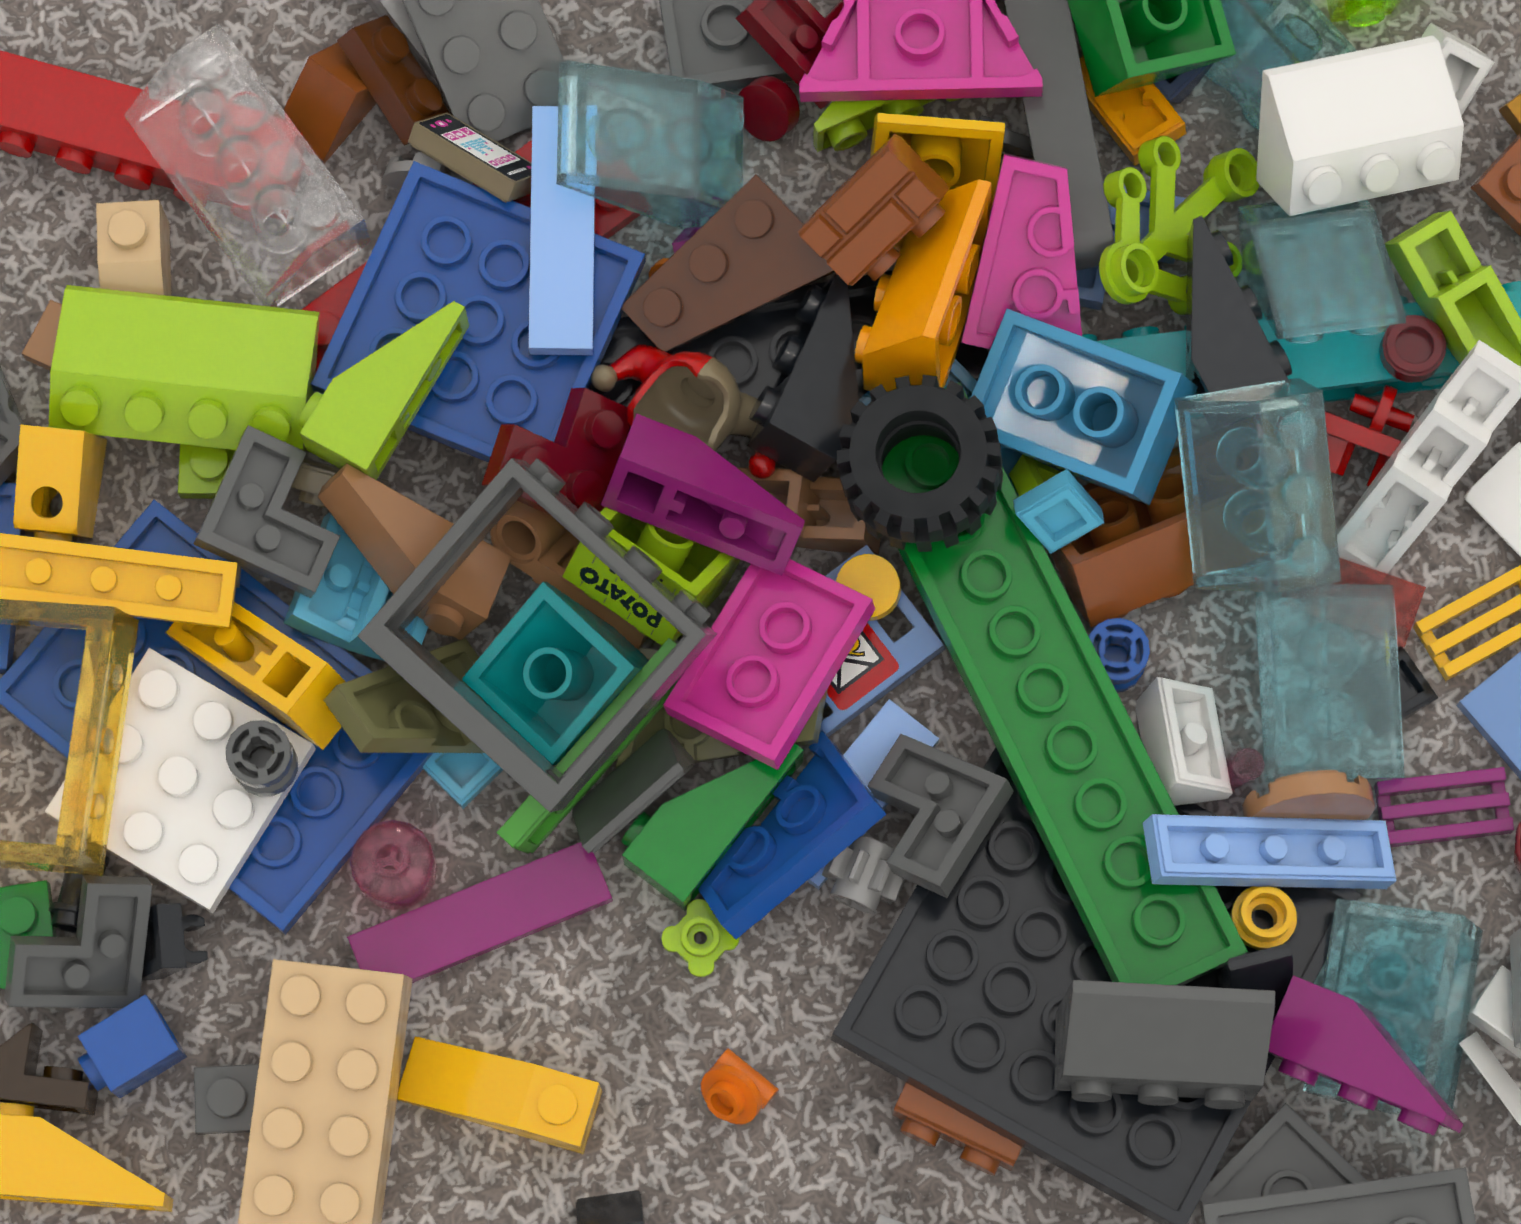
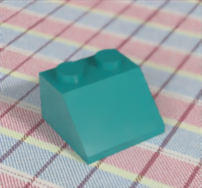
M542 582L462 677V680L552 765H557L649 660L613 626L548 582Z

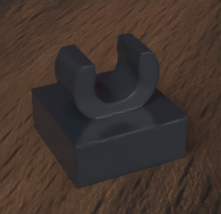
M181 903L155 904L151 906L142 980L164 979L185 968H191L208 959L207 951H190L185 947L184 931L189 932L204 927L205 919L194 914L182 917Z

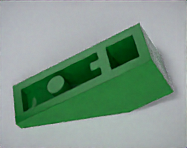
M794 743L778 770L756 759L663 803L652 817L646 812L641 813L621 840V843L628 847L622 854L624 865L682 910L686 911L688 904L699 895L698 888L745 828L752 827L775 797L772 793L786 776L792 777L803 763V749Z

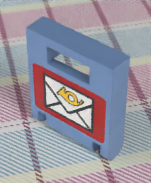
M865 545L828 573L826 577L836 581L840 569L847 561L858 555L874 553L868 545ZM902 589L897 607L912 625L913 629L893 642L877 620L867 622L828 687L824 708L829 705L833 713L822 720L820 732L823 730L828 737L946 649L942 641Z

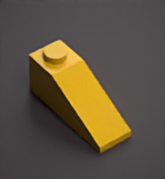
M234 602L231 629L174 622L165 632L171 639L263 709L320 749L324 750L342 726L326 705L324 699L336 685L346 681L326 661L236 602Z
M415 1036L398 1089L397 1100L584 1154L602 1089L598 1082L540 1065Z
M0 1102V1199L172 1212L173 1198L43 1118L34 1117V1106Z

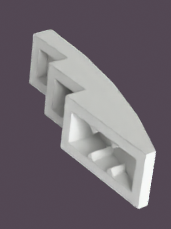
M1478 340L1401 441L1335 533L1326 549L1379 584L1446 503L1453 486L1484 450L1492 432L1521 398V367L1481 340Z

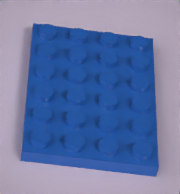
M155 499L114 545L116 548L231 562L194 545L193 543L198 533ZM241 570L239 588L236 587L234 602L326 661L346 682L372 673L369 668L345 649L284 624L289 605L245 570ZM60 608L0 678V706L74 765L149 648L298 734L171 639L165 632L174 623L172 621ZM341 727L324 750L314 745L316 750L232 882L229 890L286 935L423 770L424 764L433 753H360L343 727Z

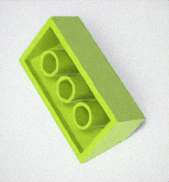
M67 285L64 290L50 370L48 427L86 431L100 436L236 450L244 430L249 425L305 451V445L300 436L303 427L299 426L298 422L306 403L315 393L311 387V382L316 373L320 312Z

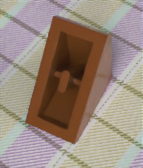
M338 42L308 57L276 126L303 133L309 152L324 164L376 105V101Z

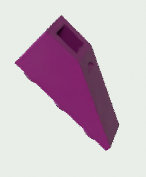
M1293 975L1271 1030L1268 1053L1282 1060L1278 1072L1315 1087L1319 1076L1339 1083L1341 1086L1337 1096L1371 1111L1375 1110L1379 1100L1401 1109L1397 1121L1431 1136H1435L1439 1125L1458 1133L1461 1132L1463 1127L1461 1120L1369 1009L1351 998Z

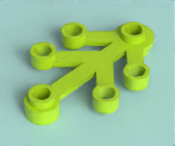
M1160 136L1144 142L1138 152V160L1142 170L1151 177L1149 233L1142 240H1140V202L1145 199L1147 192L1143 175L1136 168L1126 167L1108 174L1104 180L1103 189L1106 199L1111 206L1116 208L1115 243L1104 249L1099 262V273L1106 292L1118 303L1125 305L1137 303L1145 299L1148 294L1167 299L1169 306L1175 313L1186 315L1187 275L1179 277L1159 269L1157 262L1164 255L1187 262L1189 236L1187 234L1190 232L1193 219L1201 215L1204 219L1222 201L1234 202L1250 197L1257 192L1260 186L1256 181L1257 161L1250 152L1242 148L1232 149L1215 155L1204 170L1203 183L1174 209L1176 170L1181 163V153L1177 143L1172 138ZM1227 242L1234 261L1233 265L1229 266L1236 278L1242 270V256L1233 243Z

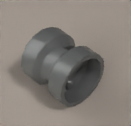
M265 720L250 721L239 726L230 735L226 745V761L238 783L247 792L259 797L275 796L284 792L294 782L298 772V757L286 733L276 724Z

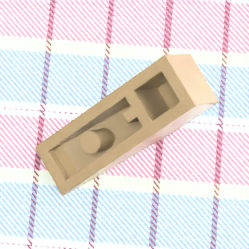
M160 201L96 203L97 260L100 288L171 296L170 225Z

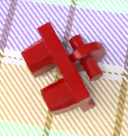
M1385 385L1379 401L1355 393L1349 411L1370 418L1369 427L1320 410L1314 428L1320 431L1315 441L1312 465L1343 476L1354 447L1357 444L1379 453L1366 484L1369 486L1401 443V440L1381 433L1384 425L1386 424L1408 433L1415 416L1392 407L1398 389Z

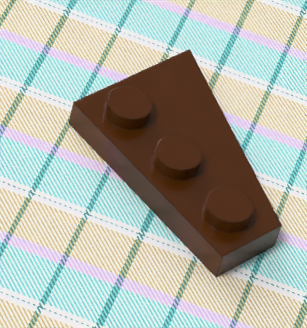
M755 174L624 302L622 310L659 349L669 353L735 321V319L759 307L775 302L822 277H827L835 273V271L827 264L824 258H821L800 237L798 231L804 222L759 175Z

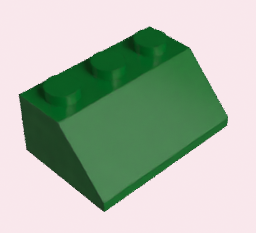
M1067 0L1095 97L1150 85L1230 58L1236 54L1221 0Z

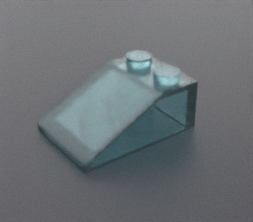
M569 60L559 63L556 184L682 230L703 226L743 187L744 97L702 80Z

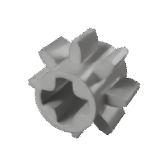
M861 836L855 840L849 848L847 847L826 864L822 876L835 880L830 896L846 906L870 914H875L880 901L889 905L893 901L896 902L905 879L893 874L886 863L894 848L866 836Z

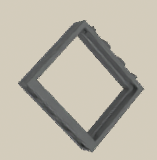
M511 458L359 633L358 637L546 810L554 812L563 810L714 639L717 633L705 623L711 614L699 601L682 589L675 596L656 579L663 571L648 555L634 545L626 552L608 536L614 529V526L606 517L587 502H584L578 509L560 492L566 484L565 481L548 465L537 458L531 465L524 460ZM524 491L684 635L563 774L405 630Z

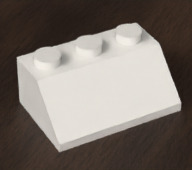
M1432 35L1263 70L1256 181L1289 216L1459 180L1464 123L1439 40Z

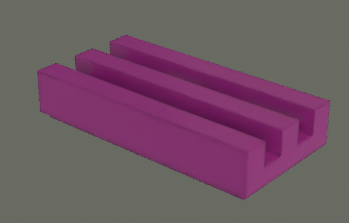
M1505 767L1377 781L1374 789L1379 820L1386 821L1390 847L1511 834L1514 831V823L1508 808L1511 804L1509 792H1506L1504 783L1506 780ZM1490 785L1492 793L1391 805L1390 796ZM1486 809H1494L1495 819L1396 831L1394 826V820Z

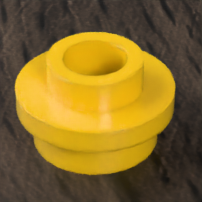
M1252 886L1244 890L1235 900L1230 914L1243 943L1256 950L1285 944L1292 936L1297 924V912L1292 900L1286 893L1276 887ZM1255 910L1267 911L1273 918V927L1269 929L1257 927L1252 921V912Z

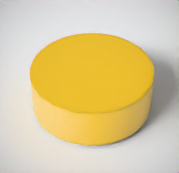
M862 554L853 557L842 566L836 578V582L873 600L875 611L869 621L879 620L890 614L900 600V578L893 565L878 555Z

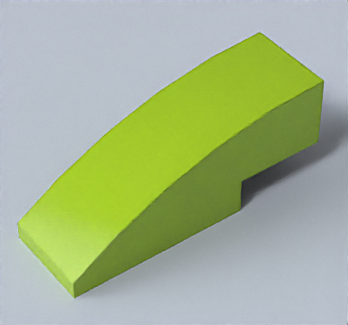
M1452 211L1434 213L1383 244L1385 251L1425 316L1435 322L1442 330L1446 339V346L1459 364H1461L1478 340H1481L1521 367V319L1492 266L1481 265Z

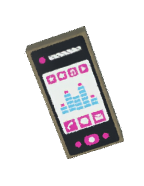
M448 112L414 123L408 143L415 149L505 203L531 194L532 163Z

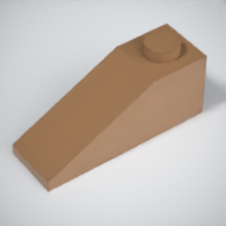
M347 463L322 486L318 494V498L393 594L454 525L452 522ZM482 540L417 616L423 619L425 625L432 631L445 636H454L459 640L463 639L487 620L512 556Z

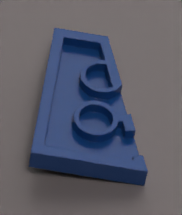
M823 730L819 734L818 743L811 744L808 747L814 756L796 780L786 776L772 793L778 800V803L760 826L744 829L698 888L720 924L735 939L739 938L755 923L763 919L772 909L887 815L835 743Z

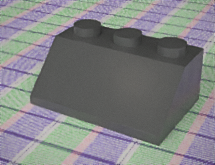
M1072 980L1056 1011L1055 1090L1072 1091V1098L1083 1102L1108 1101L1112 1099V1093L1138 1095V1102L1154 1106L1173 1105L1178 1103V1097L1205 1098V1106L1215 1109H1237L1244 1107L1245 1100L1252 1101L1264 1086L1275 1009V991Z

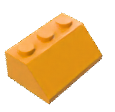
M978 179L948 190L943 199L938 203L946 211L944 215L919 239L909 231L894 246L901 253V256L896 260L892 275L883 274L880 277L874 297V311H878L872 327L867 325L862 327L855 348V362L861 363L863 367L864 390L870 391L882 384L886 392L897 389L895 378L908 375L910 385H922L923 375L937 376L939 387H945L961 342L992 207L991 182Z

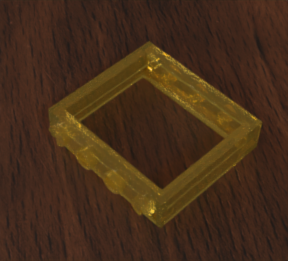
M0 599V624L86 630L56 845L0 840V868L103 876L139 620L112 606Z

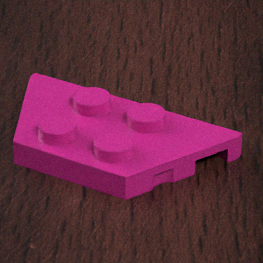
M843 0L844 6L839 16L832 20L821 41L822 48L808 75L804 74L799 83L800 102L1042 97L1043 89L1042 77L1037 69L1034 70L1019 44L1018 34L1008 17L1001 13L996 0Z

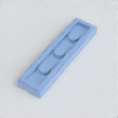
M532 106L529 355H593L595 106Z
M1152 814L1143 822L1152 884L1387 889L1396 882L1386 821Z

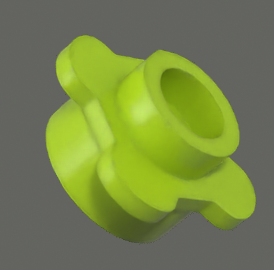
M703 899L691 901L687 906V914L676 926L666 927L661 938L664 949L668 952H677L688 963L689 972L696 977H706L712 974L714 963L721 958L725 951L734 950L739 944V938L735 939L720 924L707 902ZM699 932L707 936V940L703 944H698L694 940V936Z

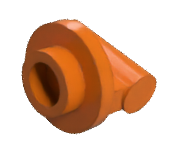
M729 1048L703 1076L701 1081V1092L709 1110L716 1117L733 1124H747L751 1122L779 1091L775 1085Z

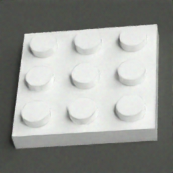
M149 648L46 808L45 813L52 819L213 914L316 748L313 743ZM265 720L276 724L286 733L298 757V772L294 782L284 792L268 797H259L251 794L238 783L236 777L230 771L226 761V745L230 735L239 726L247 722Z

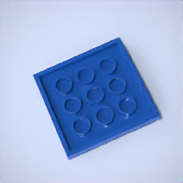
M413 161L315 373L311 387L314 392L324 394L334 377L455 301L465 307L469 328L407 430L488 463L501 424L518 425L554 442L571 388L589 389L591 386L592 373L603 359L624 312L622 310L624 302L631 296L646 262L645 253L595 234L593 355H529L531 208L515 201L505 203L478 186Z

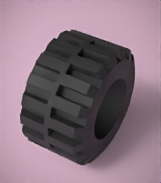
M909 375L895 378L897 389L886 392L883 385L880 384L870 390L872 401L867 406L858 401L850 411L852 417L851 425L843 424L839 435L841 450H837V466L845 498H847L850 510L857 521L863 520L865 522L867 532L878 540L882 535L889 537L891 547L904 550L906 543L909 542L916 543L918 552H932L931 543L943 540L945 547L949 548L959 543L958 534L966 530L972 536L981 528L980 517L984 513L991 515L997 504L996 492L1002 489L1003 462L997 428L992 417H986L984 404L975 395L967 399L964 395L963 386L951 380L947 388H942L938 385L937 376L923 375L922 385H910ZM926 435L940 438L949 443L958 452L959 464L953 476L939 488L923 493H911L896 488L884 478L882 466L885 458L901 441L914 436Z

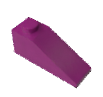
M637 413L601 503L604 507L781 576L805 523L804 519L696 436Z

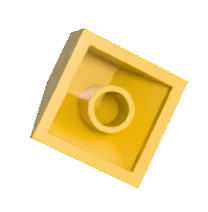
M877 113L875 115L870 157L894 134L900 135L920 156L921 160L927 163L947 183L948 190L978 179L991 182L992 205L999 176L1005 123Z

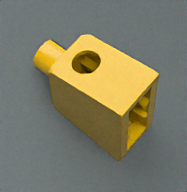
M20 425L13 517L14 528L34 532V537L68 542H72L73 536L93 538L107 439L80 430ZM60 493L63 501L62 509L58 515L53 517L50 512V503Z

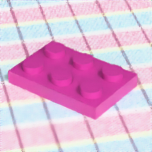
M789 559L782 576L750 563L711 627L717 635L681 675L663 704L667 714L778 770L875 611L873 600Z

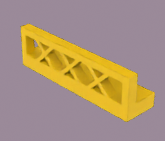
M0 533V600L231 629L236 587L239 588L242 570L236 562Z

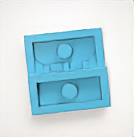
M329 512L324 516L320 527L340 535V538L315 594L309 598L295 591L283 623L327 643L384 661L358 635L391 598L393 593ZM416 616L405 630L422 645L428 627L423 619Z

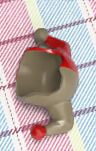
M636 345L609 366L604 364L597 365L591 376L592 385L602 392L612 390L616 381L635 379L642 383L628 405L627 420L630 427L637 413L696 436L716 451L729 435L751 439L757 423L749 419V416L758 398L740 392L735 377L729 369L715 357L702 352L683 351L671 355L652 346ZM756 451L749 459V472L756 478L766 479L774 474L775 461Z

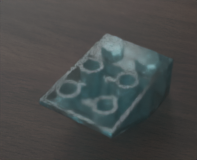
M1368 200L1289 216L1276 202L1238 207L1243 279L1255 294L1261 311L1277 339L1285 338V340L1291 343H1311L1322 339L1324 333L1349 330L1350 333L1356 335H1374L1384 332L1387 329V325L1406 323L1404 307L1377 215Z

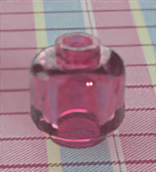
M397 820L378 822L363 831L353 845L350 858L352 877L365 898L378 907L391 910L409 908L423 900L434 886L438 871L435 852L424 833L410 823ZM398 853L403 854L401 864L396 860ZM392 865L394 869L387 870L382 867Z

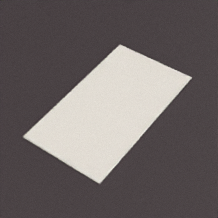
M1476 1031L1459 1044L1521 1126V1090Z

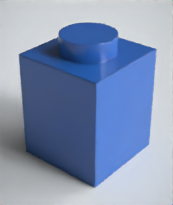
M146 994L78 1035L87 1053L78 1057V1061L88 1079L97 1091L107 1086L110 1092L118 1098L124 1097L187 1058L155 1002Z

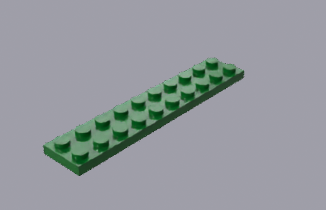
M926 435L914 436L901 441L888 453L882 466L884 478L900 490L911 493L928 492L939 488L953 476L959 464L958 452L949 443L940 438ZM1002 466L1003 482L1002 489L996 492L997 504L991 515L984 513L980 517L982 527L972 536L966 530L958 534L959 543L949 548L945 547L943 540L932 542V552H918L916 543L909 542L906 543L904 550L898 549L1112 982L1182 986L1224 967L1229 958L1247 954L1248 951L1215 886L1152 884L1143 822L1152 814H1179L1042 543L1015 514L1013 500L1018 498Z

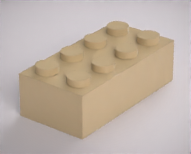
M273 959L238 1224H381L413 978L397 973Z

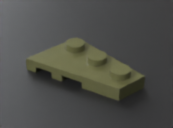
M466 638L429 651L475 693L462 680V677L479 658ZM391 666L336 685L324 699V702L360 753H484Z

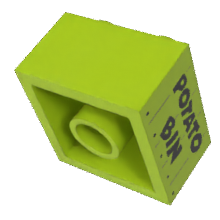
M605 507L600 512L614 526V529L608 534L610 538L626 552L633 545L639 548L662 569L663 572L656 578L675 596L681 589L686 591L705 608L722 593L740 562L738 558ZM579 542L562 576L661 646L668 638L676 641L682 635L680 631L596 555Z

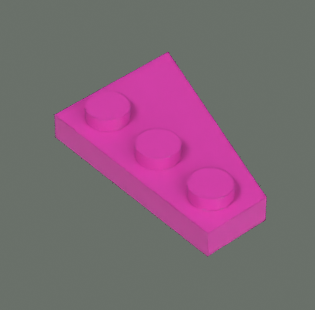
M1004 154L961 343L990 349L1006 309L1082 336L1067 168Z

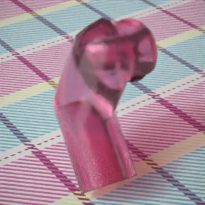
M1239 747L1232 752L1228 759L1226 758L1232 791L1248 781L1260 777L1264 770L1265 764L1262 755L1251 747Z

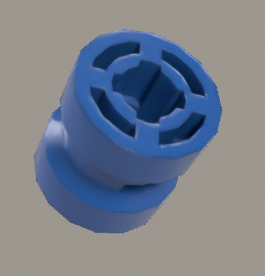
M1122 618L1107 619L1096 625L1089 634V638L1116 692L1119 693L1134 687L1142 677L1150 654L1149 640L1143 629L1133 621Z

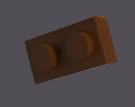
M388 15L356 26L337 40L404 146L410 144L408 139L415 122L446 112L449 113L443 103L440 91L428 80L409 50L405 36L395 28Z

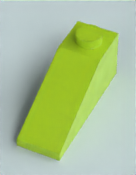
M455 301L451 302L334 377L324 394L315 392L306 403L298 422L299 426L303 427L300 436L306 450L340 469L347 463L377 480L469 328L465 307Z

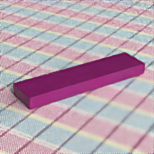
M581 842L357 932L347 938L360 969L404 974L413 978L412 983L613 902V899L594 853H588L582 847Z

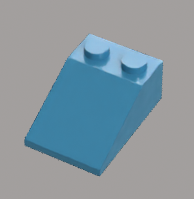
M1006 309L971 397L975 395L984 404L986 417H992L997 428L1000 446L1061 471L1068 469L1075 477L1150 505L1198 386L1182 373Z

